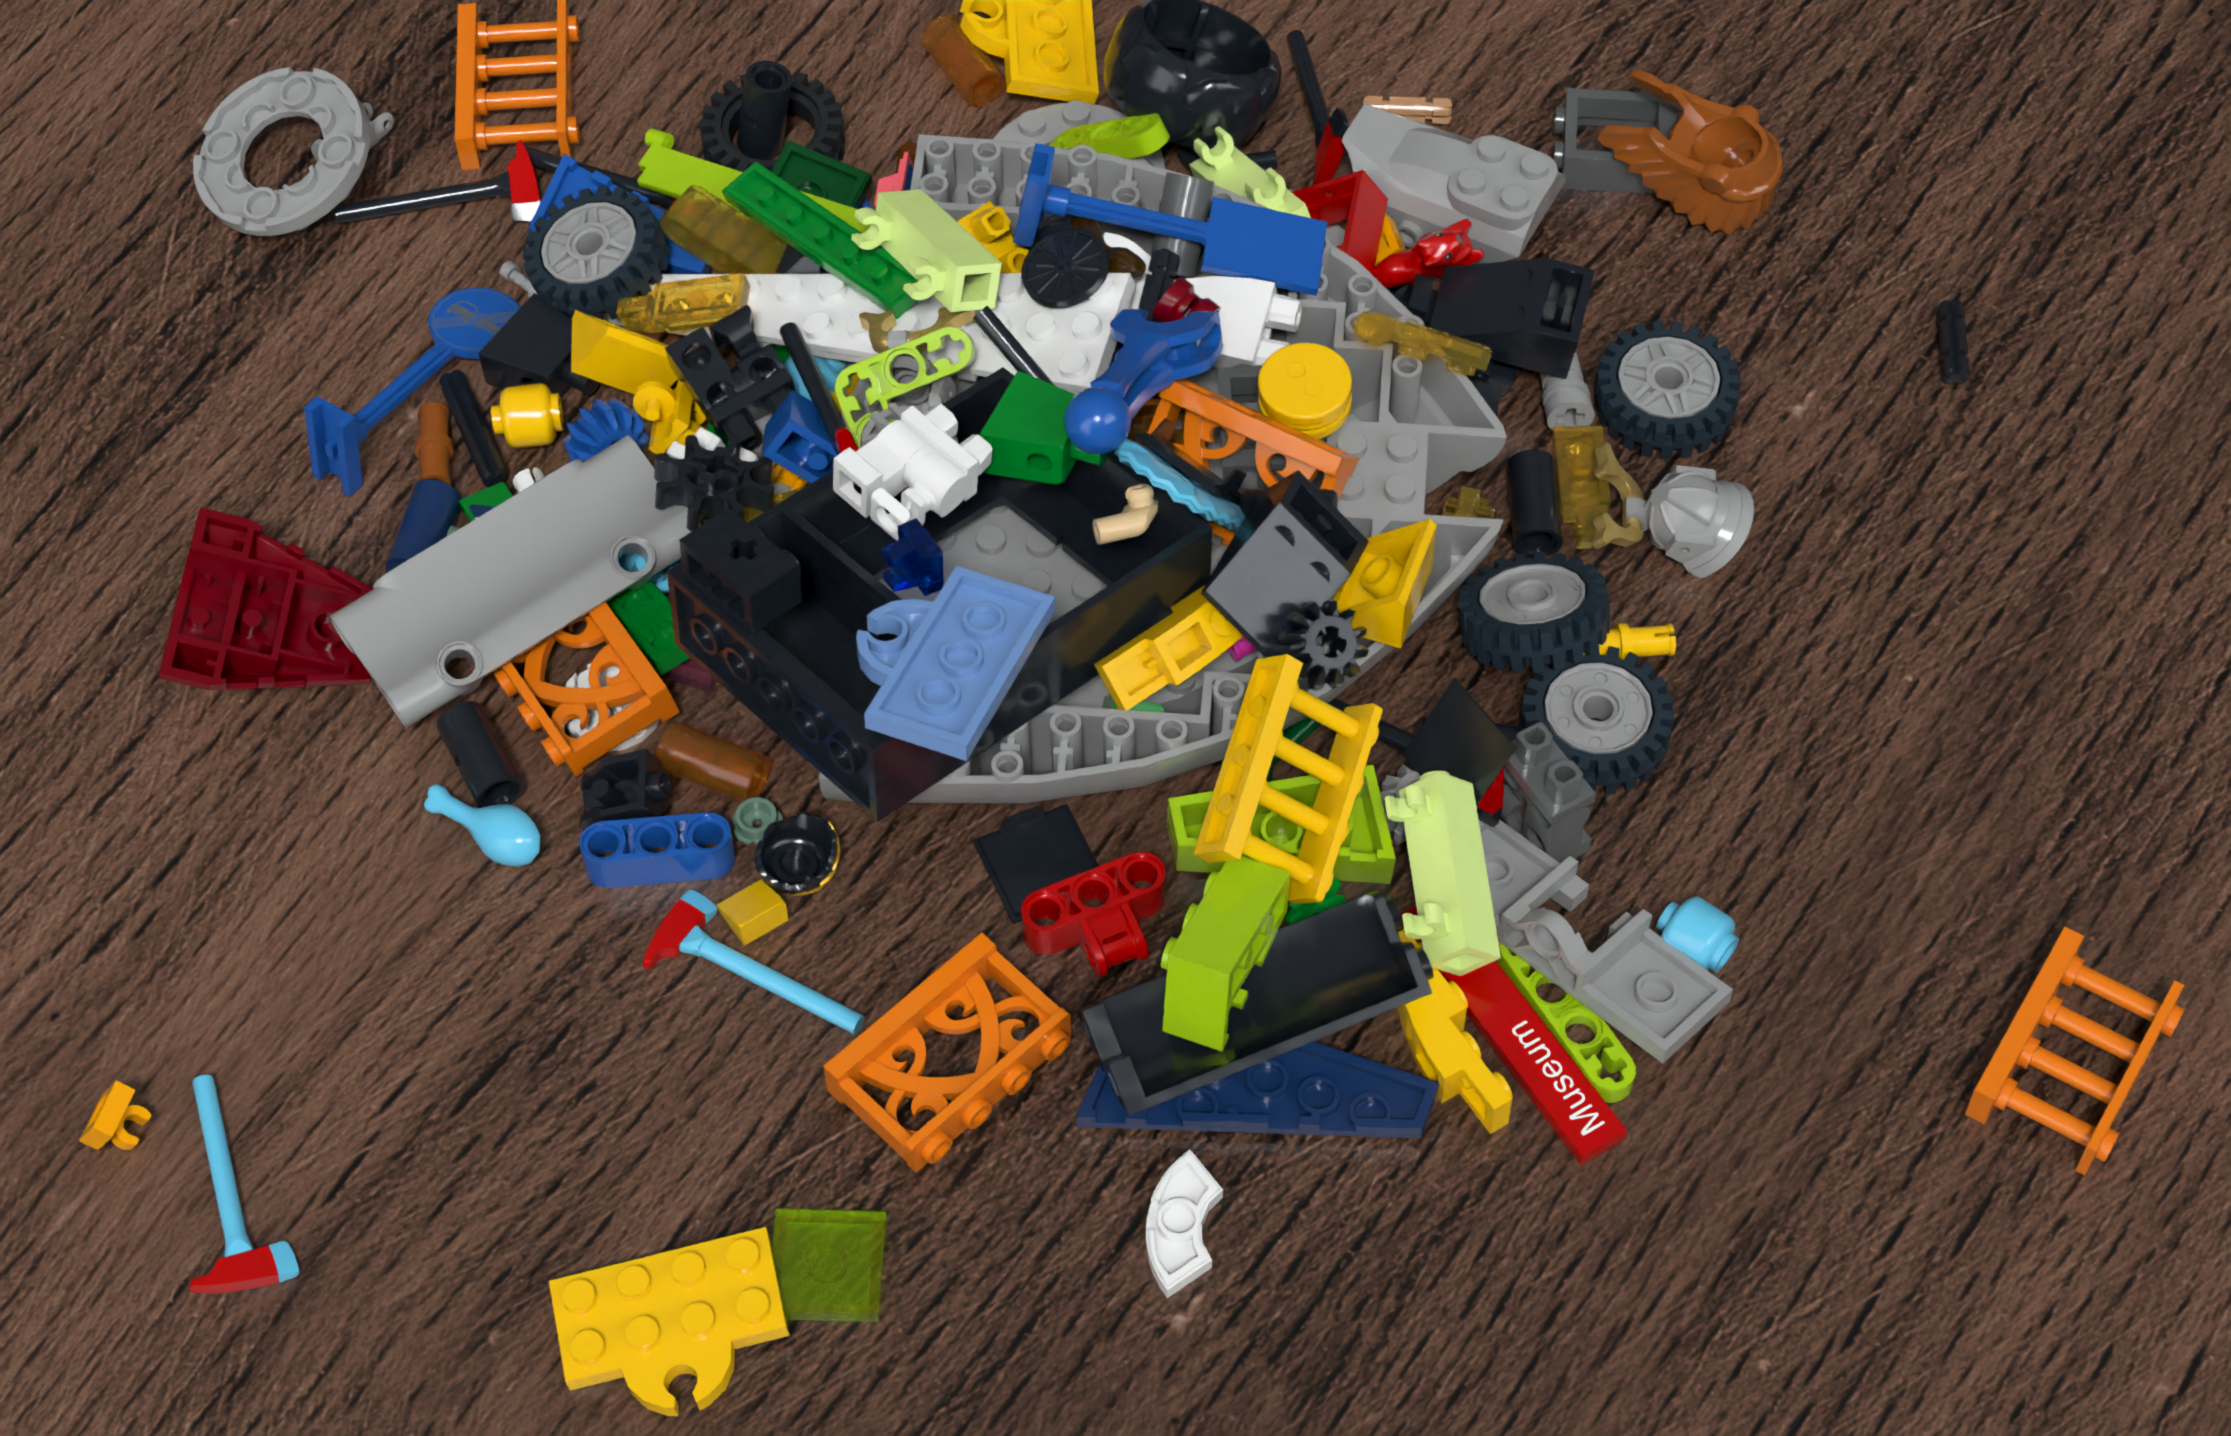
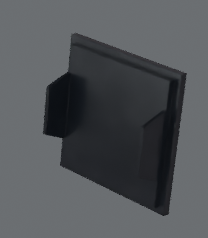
M1165 418L1151 434L1148 432L1143 434L1136 432L1134 434L1136 439L1213 495L1241 505L1240 496L1242 493L1238 490L1247 474L1234 469L1224 481L1169 442L1178 425L1177 423Z
M1067 804L1047 812H1043L1038 806L1005 818L999 830L972 840L1012 924L1022 921V904L1029 894L1099 866Z

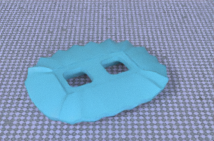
M1126 438L1123 444L1115 449V455L1119 457L1121 463L1134 469L1136 474L1147 477L1152 486L1166 490L1173 502L1183 504L1192 513H1199L1207 521H1214L1217 525H1222L1236 533L1245 518V515L1237 505L1213 495L1145 445Z

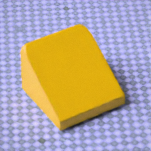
M761 879L716 905L718 911L743 946L789 921L786 903L781 896Z

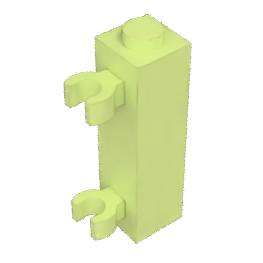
M1220 126L1214 128L1218 141L1212 149H1209L1199 138L1194 140V150L1200 156L1199 159L1189 164L1194 177L1214 181L1215 185L1272 210L1311 218L1306 204L1286 188L1283 177L1271 167L1264 171L1234 146L1231 135Z
M922 189L878 192L876 211L867 207L855 211L854 217L864 225L870 224V227L864 233L852 234L851 240L859 248L865 250L874 249L881 245L917 279L918 282L904 284L903 290L911 298L925 300L933 295L950 312L982 310L986 306L990 309L995 308L1002 263Z
M1446 771L1427 772L1419 777V781L1399 790L1400 798L1390 795L1385 797L1388 819L1395 822H1404L1418 914L1405 913L1402 915L1404 932L1408 938L1422 940L1423 950L1432 968L1462 976L1501 958L1473 783L1451 776Z

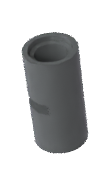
M1167 172L1159 212L1207 222L1214 181ZM1155 233L1151 255L1155 250L1169 249L1180 257L1177 275L1196 278L1202 244Z

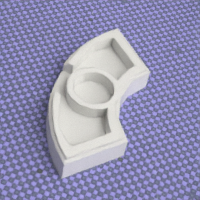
M1188 1150L1179 1157L1162 1176L1152 1195L1147 1215L1146 1250L1148 1261L1154 1278L1167 1298L1212 1268V1259L1202 1240V1227L1208 1212L1223 1198V1189L1191 1150Z

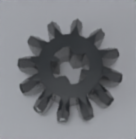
M1330 599L1323 602L1321 607L1315 601L1304 603L1302 605V614L1297 612L1288 614L1285 620L1292 631L1279 633L1277 639L1282 644L1290 646V651L1281 655L1288 654L1303 662L1298 681L1308 676L1310 689H1321L1325 683L1332 689L1344 685V675L1351 678L1360 673V667L1355 659L1366 657L1369 650L1357 644V638L1363 637L1367 633V629L1364 626L1352 628L1350 624L1355 616L1354 610L1349 608L1339 613L1337 601ZM1322 636V643L1329 645L1330 651L1328 653H1325L1323 646L1316 643L1317 637Z

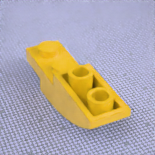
M1205 585L1170 607L1173 612L1171 615L1094 664L1118 709L1124 711L1131 709L1167 684L1179 685L1243 637L1201 594Z
M1404 929L1398 932L1401 942H1412L1416 950L1419 948L1423 949L1422 941L1417 943L1415 939L1406 937ZM1432 968L1434 978L1428 980L1432 993L1397 1007L1404 1035L1413 1058L1424 1078L1439 1083L1437 1098L1441 1104L1460 1094L1487 1131L1492 1134L1509 1122L1513 1099L1512 1091L1505 1078L1499 1072L1495 1071L1492 1073L1481 1059V1052L1476 1041L1467 1031H1464L1468 1003L1463 991L1454 981L1447 982L1438 969Z

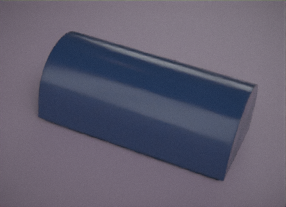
M423 479L415 483L386 562L387 573L445 538L450 526H456L461 512L458 500H461V496L455 488L434 479Z

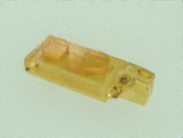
M742 273L654 284L653 291L648 292L646 296L619 299L616 314L617 317L619 316L625 329L629 331L658 333L709 327V325L747 305L750 283Z
M1603 426L1553 427L1552 441L1556 461L1558 502L1563 523H1574L1576 549H1594L1592 541L1596 534L1593 518L1604 512L1609 513L1611 502L1609 482L1598 479L1594 473L1598 467L1595 449L1604 444Z
M1461 486L1459 497L1449 495L1446 498L1442 513L1443 516L1499 519L1496 510L1493 509V505H1489L1490 501L1482 498L1483 490Z

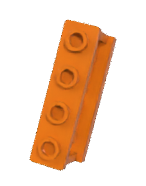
M1185 378L1175 380L1171 386L1159 392L1158 397L1161 400L1148 430V433L1151 434L1165 418L1176 423L1181 408H1185L1184 444H1173L1210 470L1207 459L1230 457L1241 450L1250 438L1257 441L1255 464L1261 479L1268 487L1279 482L1272 473L1269 464L1274 455L1281 454L1286 459V467L1282 471H1276L1278 474L1286 478L1299 470L1312 482L1318 473L1322 471L1326 475L1320 489L1334 490L1337 493L1338 501L1348 477H1352L1359 460L1358 457ZM1217 427L1225 429L1228 435L1226 445L1218 449L1206 448L1205 441L1216 442L1213 437L1214 430ZM1207 521L1209 526L1213 528L1212 533L1223 538L1221 545H1229L1235 533L1222 525H1217L1214 521Z
M606 602L566 626L573 632L574 624L579 621L587 622L586 629L581 634L573 635L560 630L493 672V675L509 698L518 693L523 703L516 708L531 731L535 732L542 728L547 735V738L540 741L555 766L559 767L566 763L575 777L584 772L583 768L658 719L664 723L680 713L667 686ZM555 641L571 648H589L602 642L606 643V646L598 652L591 663L588 674L590 688L562 687L544 682L547 661ZM525 662L524 680L512 663ZM608 667H618L620 669L619 674L612 678L605 676L608 686L602 687V672ZM633 702L611 717L609 708ZM540 703L557 707L551 719ZM588 710H598L599 720L596 727L579 738H572L565 734V724L569 720L579 719L580 728L583 730L590 720Z
M981 932L823 1065L827 1091L841 1104L845 1103L894 1149L914 1172H917L927 1163L934 1164L941 1160L950 1150L954 1139L967 1128L975 1129L988 1118L993 1106L1007 1093L1009 1095L1018 1093L1028 1083L1032 1072L1046 1060L1053 1061L1057 1059L1067 1049L1072 1036L1071 1015L1063 1007L1057 1006L997 951L996 945ZM992 977L1013 997L994 1004L985 982ZM958 1005L964 1008L963 1017L970 1015L974 1010L977 1013L962 1020H951L947 1016ZM1013 1011L1029 1012L1038 1019L1039 1027L1024 1040L1018 1041L1013 1038L1012 1033L1018 1028H1025V1023L1018 1019H1007L998 1023L1000 1016ZM931 1028L941 1033L954 1035L969 1033L980 1028L981 1049L975 1073L953 1077L921 1076L927 1060L926 1046L922 1036ZM905 1050L915 1054L914 1062L907 1073L903 1072L907 1067V1060L904 1062L895 1061ZM1000 1052H1002L1005 1056L999 1060ZM866 1083L892 1093L887 1101L885 1110L862 1089ZM905 1097L913 1098L911 1112L915 1122L920 1111L931 1110L935 1113V1116L918 1131L905 1129L897 1120L898 1108Z

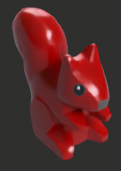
M1464 219L1448 227L1421 236L1419 241L1410 249H1404L1389 255L1374 267L1373 276L1386 289L1412 282L1416 273L1424 277L1442 278L1445 267L1474 264L1484 258L1483 249L1472 247L1467 235L1472 224L1469 219Z

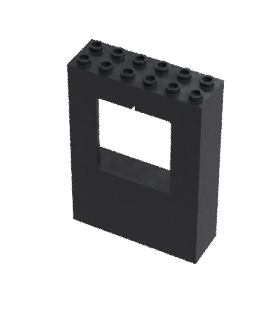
M1004 367L942 404L954 414L958 421L956 434L958 444H961L973 434L980 435L1014 378V375ZM1112 451L1109 452L1103 466L1077 460L1065 482L1058 485L982 472L978 476L977 493L967 501L963 500L948 515L940 517L934 511L929 510L926 512L925 522L916 534L913 547L906 549L871 520L870 515L865 518L833 491V471L749 521L757 525L763 535L781 550L785 549L791 552L798 560L802 570L800 577L802 602L754 634L683 578L682 562L667 571L675 645L875 821L879 822L1099 675L1094 665L1095 663L1171 615L1173 612L1170 607L1206 585L1211 573L1213 528L1209 526L1202 516L1192 513L1178 502H1173L1166 490L1152 486L1147 477L1136 474L1134 469L1121 463L1119 457ZM855 484L854 489L861 494L862 488ZM1137 484L1150 485L1154 490V500L1158 501V512L1146 532L1137 537L1098 545L1093 531V519L1120 514L1128 504L1125 492L1130 486ZM901 491L899 494H897V495L894 497V498H895L896 500H898L900 503H901V493H902L903 491ZM1000 504L1008 506L1055 545L1062 543V550L1107 585L1106 588L1046 626L967 761L865 728L864 713L881 686L872 682L860 668L856 644L857 631H868L867 615L874 609L891 601L902 600L881 583L879 579ZM868 631L875 639L880 641H890L898 637L895 634L885 633L876 635Z

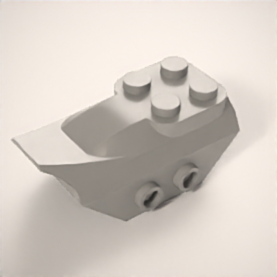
M1366 104L1362 106L1341 141L1348 152L1353 173L1364 170L1388 198L1385 213L1394 220L1405 246L1413 247L1421 236L1448 227L1461 220L1469 219L1472 226L1467 235L1472 247L1483 249L1484 258L1474 264L1505 262L1519 258L1566 182L1565 175L1558 172L1555 161L1550 156L1495 135H1486L1472 140Z

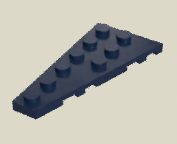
M1313 1041L1131 1116L1127 1115L1112 1092L1107 1072H1102L1099 1065L1076 1120L1077 1127L1421 1138L1438 1095L1439 1083Z

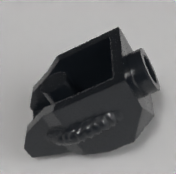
M642 749L601 759L593 770L584 774L580 784V788L583 791L584 811L579 820V828L584 831L593 823L601 821L664 816L668 812V803L672 797L673 787L669 774L662 769L658 758L647 749Z

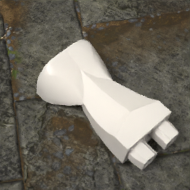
M1105 232L1103 238L1108 246L1128 248L1146 264L1145 273L1134 280L1136 287L1128 308L1138 309L1146 275H1152V272L1148 270L1151 256L1131 240L1117 234ZM1225 276L1186 279L1194 285V292L1202 299L1210 298L1221 307L1219 317L1223 348L1219 358L1213 365L1214 367H1233L1240 364L1262 366L1272 353L1290 345L1288 342L1272 340L1270 338L1273 328L1290 332L1298 330L1302 317L1301 301L1277 294L1274 282ZM1201 339L1197 341V346H1199Z

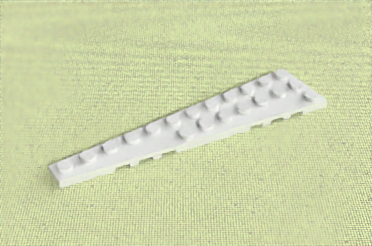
M1000 273L995 308L991 310L1055 386L1076 395L1084 389L1091 388L1090 382L1103 375L1109 368L1117 341L1111 334L1110 322L1121 310L1129 308L1136 285L1131 273H1108L1101 287L1085 301L1070 307L1050 308L1035 302L1029 296L1023 285L1021 273ZM662 274L663 279L659 286L649 284L653 294L647 300L640 296L635 298L638 304L637 308L630 312L626 306L621 307V317L614 320L607 313H604L603 319L615 325L652 331L664 330L668 333L684 336L704 327L711 338L709 325L748 305L754 321L753 331L761 347L769 343L785 346L779 330L784 324L793 322L798 326L812 356L858 363L880 354L873 350L869 339V331L862 328L859 314L863 312L880 314L886 311L832 274ZM933 295L925 300H919L901 317L895 318L897 324L889 331H921L922 329L929 328L938 320V310L945 306ZM974 310L975 315H976L980 310ZM975 321L959 327V329H963L970 334L975 343L976 352L970 366L956 373L958 379L975 381L978 376L988 377L1002 367L1015 376L1017 370ZM948 336L944 340L945 347L942 350L932 354L928 353V350L922 352L927 360H930L931 364L941 358H950L953 364H956L960 361L958 353L965 349L964 343L962 341L955 342Z

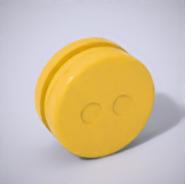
M1295 343L1280 348L1265 360L1258 375L1259 411L1314 438L1321 439L1331 435L1345 423L1351 410L1352 376L1347 363L1334 350L1320 344Z

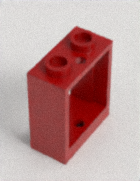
M1360 170L1291 192L1306 204L1312 219L1325 221L1327 225L1347 220L1343 244L1336 247L1359 261L1373 275L1388 198L1366 172Z

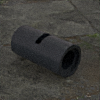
M758 61L750 65L746 71L737 146L745 156L753 159L769 160L778 156L782 150L792 75L780 63Z
M1531 449L1518 452L1510 457L1507 462L1513 547L1518 554L1525 553V556L1529 558H1534L1535 552H1546L1547 557L1559 551L1563 545L1556 461L1550 453L1543 450Z
M467 701L456 704L446 710L438 719L436 727L478 808L497 804L511 805L522 795L525 784L484 707L478 702Z

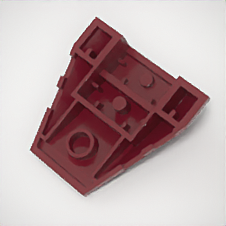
M200 507L158 678L206 690L370 684L371 676L358 657L352 654L331 623L329 616L374 588L334 566L329 570L304 556V549L293 543H290L287 547L262 533L264 527L250 519Z

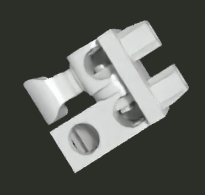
M942 404L933 407L923 414L912 405L901 413V420L889 423L876 438L855 452L849 447L834 457L833 491L865 518L870 515L871 520L904 548L909 549L913 547L916 534L925 522L926 512L931 510L940 517H945L963 500L967 501L977 493L978 476L991 464L992 446L978 434L971 435L961 444L953 440L952 437L957 434L958 421L954 414ZM855 484L862 488L861 494L854 489ZM901 491H903V492L901 493V503H900V502H899L898 500H896L894 497H895L897 494H899Z

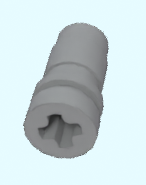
M1575 352L1567 379L1539 372L1543 388L1542 402L1547 424L1553 432L1559 434L1580 432L1586 429L1595 417L1589 388L1584 382L1578 354Z

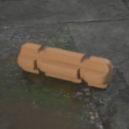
M1366 95L1363 99V105L1366 104L1425 123V120H1432L1431 124L1447 125L1452 118V102L1448 97H1433V101H1426L1424 96L1389 95V100H1383V95Z

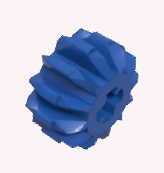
M613 397L607 402L596 398L592 408L589 410L579 408L580 417L577 421L566 423L570 434L562 442L568 451L567 456L571 459L570 462L581 459L584 462L627 435L636 442L643 452L641 446L646 444L650 438L644 429L645 424L642 421V417L633 408H629L622 401Z

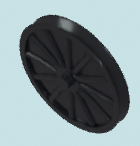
M1076 228L1059 230L1045 236L1030 249L1022 265V282L1029 296L1035 302L1050 308L1070 307L1085 301L1101 287L1109 271V256L1104 244L1095 234Z

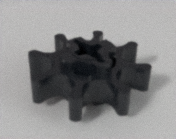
M688 435L685 438L684 459H674L662 453L655 456L654 479L660 481L656 484L655 507L659 510L673 505L688 507L686 527L690 531L697 529L702 519L711 520L713 516L719 515L728 508L743 520L744 510L747 507L765 512L773 507L774 487L768 485L771 483L773 461L767 457L751 462L741 460V439L739 437H731L726 448L716 447L714 451H710L699 445L696 436Z

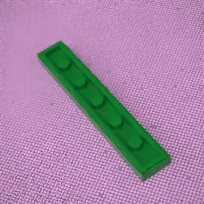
M755 162L722 190L726 201L884 311H893L896 319L901 317L919 301L911 298L903 290L904 284H913L918 282V280L881 245L870 250L859 248L851 240L852 234H861L860 231L759 163Z

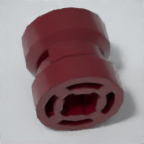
M1179 277L1164 293L1152 311L1151 316L1158 322H1172L1186 317L1193 311L1220 312L1221 307L1210 298L1202 299L1194 292V285L1185 278Z

